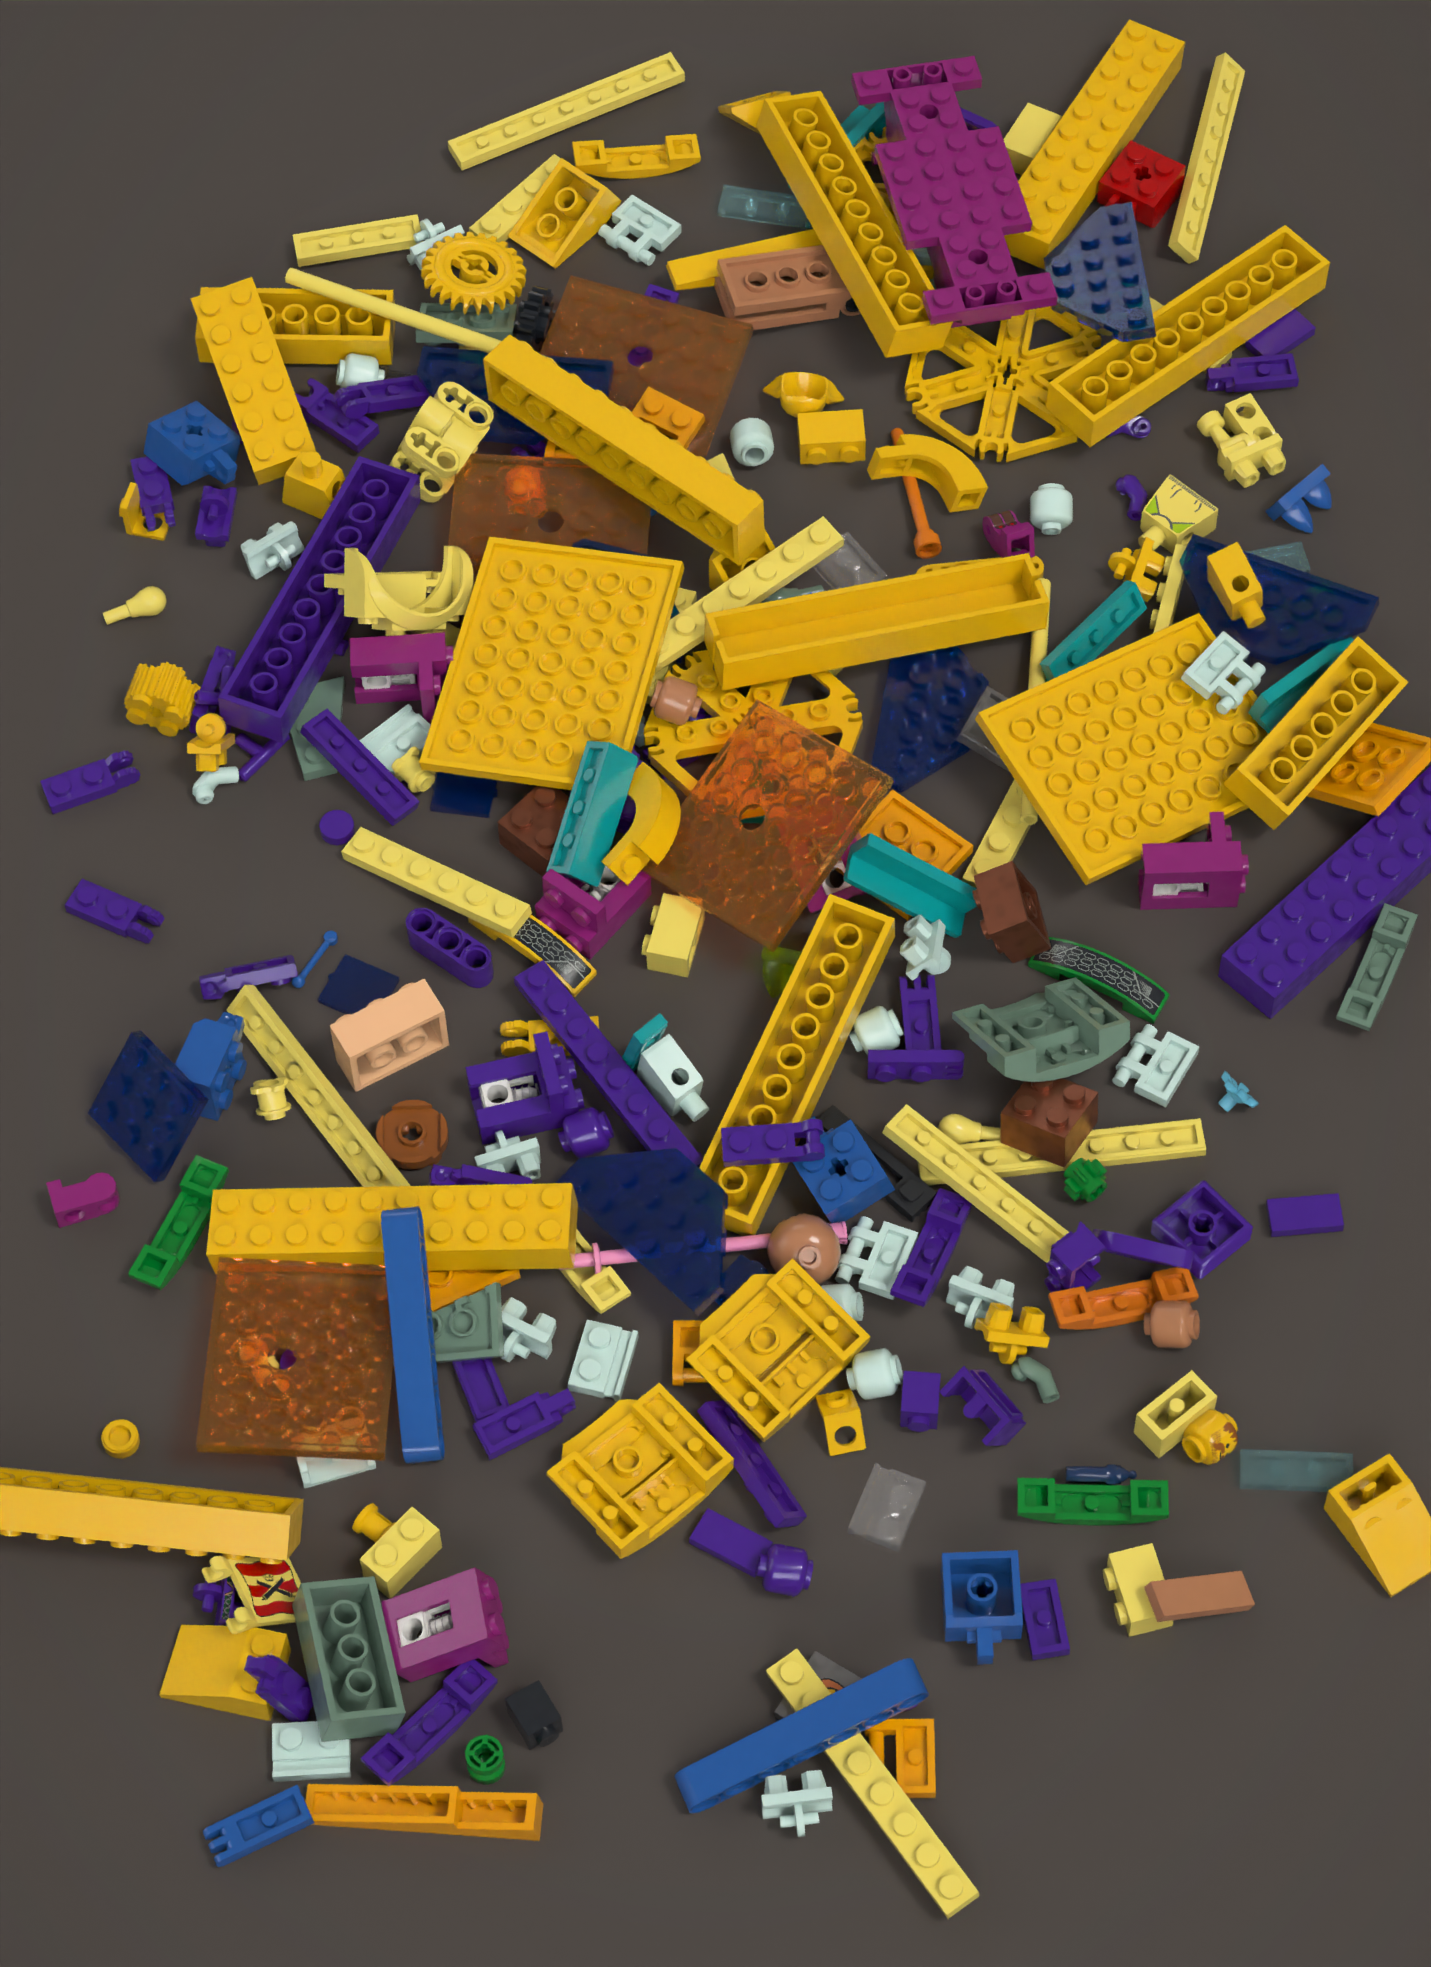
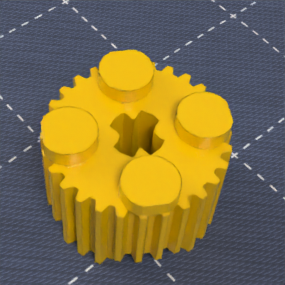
M169 662L161 663L157 667L153 665L148 667L147 664L139 663L124 699L125 708L128 709L126 718L137 725L149 724L150 727L154 726L165 736H176L179 729L183 730L189 724L196 704L194 694L201 687L197 683L191 684L192 681L186 679V672L183 668L176 667L175 664L171 665Z

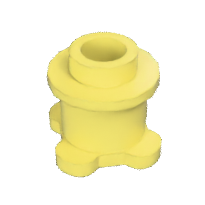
M417 747L410 748L404 756L396 759L391 766L392 770L395 771L394 776L400 782L404 780L408 784V789L413 793L428 790L433 785L436 774L435 771L421 770L419 764L420 750Z
M287 1077L258 1080L253 1083L254 1087L250 1088V1092L252 1095H257L259 1105L256 1109L257 1115L264 1116V1119L269 1121L286 1116L285 1112L291 1109V1104L286 1101L284 1091L285 1085L288 1084Z

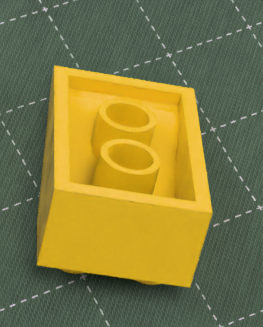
M561 158L507 237L556 269L599 232L601 226L608 222L612 213L622 201L607 187Z
M181 1625L159 1694L160 1698L271 1721L274 1708L255 1693L258 1681L248 1674L244 1668L248 1655L252 1657L274 1655L288 1664L291 1648L287 1634L257 1627L238 1634H232L228 1626Z

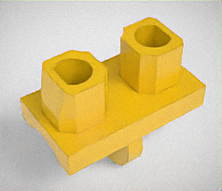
M1145 537L1141 549H1136L1132 556L1131 549L1123 548L1122 552L1112 553L1108 561L1109 568L1114 571V578L1121 580L1125 575L1123 583L1126 580L1136 582L1145 602H1148L1154 595L1157 582L1143 576V574L1146 572L1157 577L1163 569L1166 557L1152 550L1155 541L1148 537Z
M207 713L197 721V736L187 743V753L196 754V771L215 772L219 770L220 765L227 763V749L235 744V733L225 735L226 724L223 718L215 713Z
M991 1302L985 1318H976L974 1328L983 1332L984 1339L990 1342V1352H997L1001 1363L1010 1365L1015 1361L1017 1355H1026L1027 1346L1048 1347L1050 1337L1043 1331L1045 1314L1039 1308L1022 1307L1019 1322H1012L1013 1309L1010 1306Z

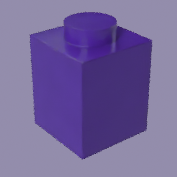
M904 1371L900 1427H908V1429L916 1432L937 1429L941 1373Z

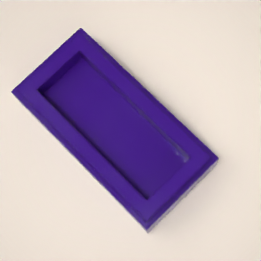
M1294 309L1246 341L1245 347L1255 356L1286 354L1315 335L1316 327Z
M1339 1193L1267 1199L1266 1201L1271 1237L1338 1232L1344 1229Z
M491 1358L452 1362L475 1423L510 1406Z
M707 1508L689 1538V1544L754 1578L756 1577V1567L760 1553L767 1555L769 1548L773 1545L772 1541Z

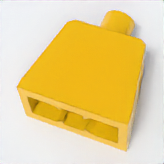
M315 451L299 453L284 476L282 502L319 519H323L345 481L342 469L339 466L322 460L320 454Z
M1235 542L1207 556L1208 582L1230 619L1237 620L1242 617L1248 628H1254L1262 624L1266 620L1261 610L1263 606V590L1239 543Z

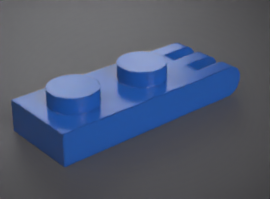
M295 1785L206 1827L202 1833L206 1840H211L221 1835V1837L211 1841L208 1847L213 1854L227 1849L214 1857L216 1866L222 1867L313 1824L314 1820L298 1785Z

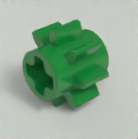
M1079 1158L1065 1170L1063 1176L1066 1178L1064 1181L1066 1186L1063 1190L1074 1201L1080 1198L1082 1201L1085 1199L1087 1202H1092L1102 1195L1107 1188V1183L1105 1182L1107 1170L1097 1159L1091 1162L1089 1159L1086 1161L1084 1158Z

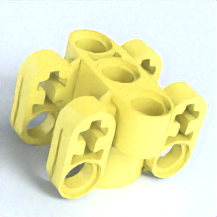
M455 382L443 383L439 386L434 398L429 396L417 413L389 466L400 469V466L405 463L409 466L406 470L407 472L413 474L422 473L420 476V498L431 503L439 501L460 476L478 450V444L490 429L489 426L494 417L491 407ZM449 395L454 397V400L451 402L445 400ZM463 404H466V408L463 412H461L460 408L463 406ZM469 412H480L484 416L485 422L481 424L474 422L470 418ZM428 479L436 481L440 491L431 492L427 490L424 486V481Z

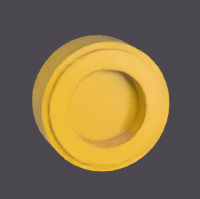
M124 1419L110 1422L103 1429L101 1435L106 1453L118 1459L133 1455L140 1444V1436L136 1426Z

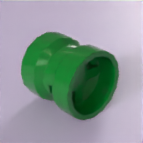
M480 1735L473 1738L465 1750L468 1774L478 1784H493L500 1780L505 1772L503 1747L499 1740L493 1736Z

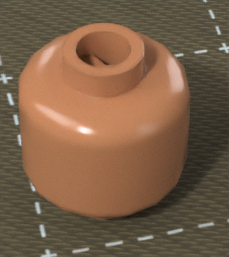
M668 676L663 682L658 680L650 706L654 707V715L657 718L677 725H684L689 717H697L702 699L696 697L698 689L695 684Z
M1157 1301L1153 1305L1151 1313H1145L1144 1333L1145 1335H1151L1153 1344L1158 1348L1184 1349L1191 1345L1193 1339L1196 1340L1199 1337V1313L1197 1310H1193L1187 1301Z

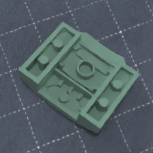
M1076 977L1046 985L1044 993H1036L1004 1007L989 1009L984 1004H979L952 1012V1019L969 1033V1038L987 1053V1061L1005 1077L1020 1081H1051L1078 1074L1106 1060L1130 1040V1021Z

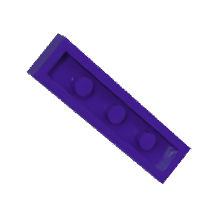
M325 709L302 725L300 733L392 826L418 808L420 801L328 709Z
M724 1400L705 1402L697 1412L705 1422L707 1431L734 1458V1467L744 1480L746 1489L754 1495L764 1510L767 1520L775 1528L798 1526L807 1517L806 1513L745 1423Z

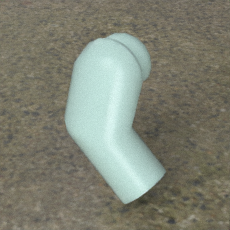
M236 766L219 767V770L215 772L205 771L193 784L192 794L196 797V801L200 804H208L213 800V791L219 784L238 783V768Z

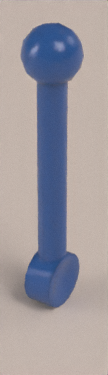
M327 931L324 934L322 945L297 977L292 978L291 983L295 988H302L304 986L305 978L327 948L338 942V936L335 931Z

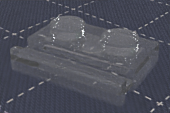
M848 531L841 535L844 538V546L813 566L833 590L887 580V574Z
M875 1463L848 1526V1533L861 1535L865 1540L899 1552L926 1488V1481L894 1469L882 1468L880 1464Z

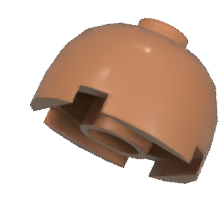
M805 1213L778 1223L770 1235L767 1246L770 1265L775 1273L780 1271L793 1258L819 1285L833 1275L838 1267L841 1256L839 1238L831 1225L818 1216Z

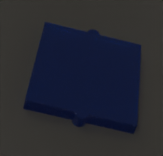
M438 772L436 781L432 785L434 792L430 810L433 812L490 818L493 799L498 796L496 789L497 780Z
M345 954L335 972L328 975L329 981L320 994L318 1002L344 1014H354L366 1008L373 1000L384 999L390 996L400 979L396 975Z

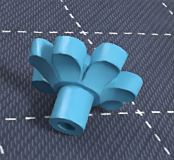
M1224 1071L1221 1078L1225 1082L1224 1086L1227 1093L1218 1102L1219 1105L1227 1112L1237 1103L1247 1104L1252 1108L1259 1104L1258 1101L1247 1094L1250 1090L1243 1083L1237 1085V1082L1230 1074Z

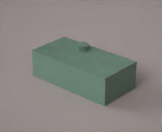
M375 1576L301 1583L292 1607L321 1742L383 1736L388 1732L391 1735L398 1730L406 1712Z

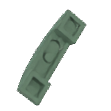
M1386 903L1384 904L1353 983L1348 988L1338 1011L1337 1020L1367 1031L1371 1030L1402 961L1418 918L1417 914Z

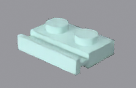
M407 704L359 741L395 775V771L391 768L393 762L404 756L410 748L417 747L420 750L419 758L421 757L431 724L419 713L416 714L412 707Z
M587 1320L568 1381L569 1391L603 1399L605 1396L614 1398V1401L621 1400L639 1338L638 1331L633 1330L630 1332L622 1330V1327Z
M317 1721L272 1724L273 1781L351 1778V1739L321 1742Z

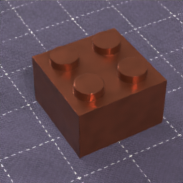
M536 786L497 822L500 845L542 877L547 873L546 870L569 796L557 788Z
M1013 861L974 875L977 889L973 890V897L979 910H982L984 919L980 920V925L987 940H993L999 954L1004 953L1012 963L1051 949L1037 891Z
M1063 1078L1041 1082L1024 1081L1001 1112V1143L1065 1168L1098 1122V1092Z

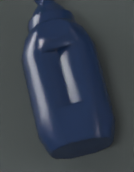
M1108 1464L1105 1467L1066 1466L1065 1472L1066 1481L1121 1484L1128 1478L1135 1479L1137 1477L1136 1471H1128L1121 1467V1465Z

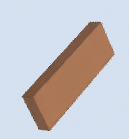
M1242 1571L1151 1581L1144 1587L1157 1622L1249 1611L1255 1605Z

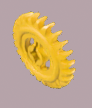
M467 232L466 236H463L461 233H454V238L445 236L442 242L436 241L433 243V248H429L426 251V257L422 260L421 278L424 280L425 289L431 286L430 296L434 298L436 293L440 292V305H443L445 300L450 298L451 311L455 309L458 303H462L464 315L467 313L470 305H474L477 316L480 315L482 305H486L489 314H492L494 302L499 304L500 310L503 311L506 299H508L510 305H513L515 295L520 297L522 288L526 284V268L523 266V259L517 256V251L514 248H508V243L505 241L498 243L495 236L486 238L485 233H479L478 236H474L473 232ZM488 261L495 267L497 271L496 276L488 271ZM452 265L460 269L459 279L453 274Z

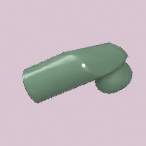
M1020 1357L1018 1362L1012 1364L1011 1373L1013 1377L1019 1381H1025L1027 1378L1034 1381L1043 1403H1051L1059 1399L1060 1394L1049 1368L1031 1357Z

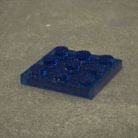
M140 1030L130 1033L88 1114L154 1182L164 1181L209 1099Z

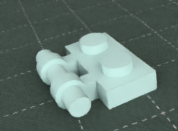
M631 195L612 213V222L616 226L612 229L604 224L598 232L611 247L615 249L619 247L628 253L629 258L636 262L642 261L650 266L655 260V255L648 251V249L652 246L662 252L681 234V224L634 195ZM631 233L639 239L633 242L626 236Z
M1223 631L1184 672L1181 680L1206 700L1214 692L1217 693L1221 700L1216 704V709L1219 713L1226 715L1230 709H1236L1243 702V696L1248 690H1254L1261 682L1260 677L1266 672V669L1258 662L1252 667L1247 665L1244 661L1250 652ZM1232 673L1239 680L1234 686L1227 681Z
M1146 1024L1141 1033H1136L1130 1043L1132 1048L1127 1056L1121 1057L1116 1065L1117 1072L1112 1081L1115 1085L1124 1087L1129 1078H1135L1138 1080L1134 1088L1135 1093L1166 1108L1198 1055L1199 1046L1171 1032H1167L1160 1042L1154 1039L1157 1029L1150 1024ZM1144 1054L1152 1055L1147 1066L1139 1063Z
M861 1216L857 1226L852 1227L848 1236L850 1243L846 1253L840 1256L837 1267L839 1270L835 1280L840 1284H848L852 1275H862L859 1281V1289L893 1300L894 1296L890 1295V1290L902 1265L906 1264L915 1246L918 1232L884 1221L880 1232L877 1233L871 1231L874 1223L873 1220L866 1216ZM863 1247L873 1248L868 1260L859 1258Z

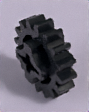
M533 286L532 291L528 292L527 301L522 300L520 302L513 326V333L517 334L516 339L527 342L536 352H541L543 342L548 343L550 341L557 316V310H553L554 302H552L554 294L551 293L552 290L540 286Z

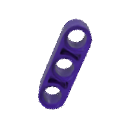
M417 908L406 917L408 941L415 951L470 987L482 988L491 983L494 974L492 955L485 945L428 908ZM421 928H427V929H428V930L423 931V932L417 931L418 929H421ZM448 946H454V947H455L454 949H450V950L444 949L445 947H448ZM475 964H482V965H483V966L478 967V968H473V967H471L472 965H475Z

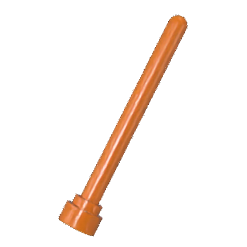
M894 428L891 431L894 446H896L900 435L904 434L901 428ZM902 476L917 530L913 541L916 555L922 559L933 558L942 550L939 535L929 527L916 477Z

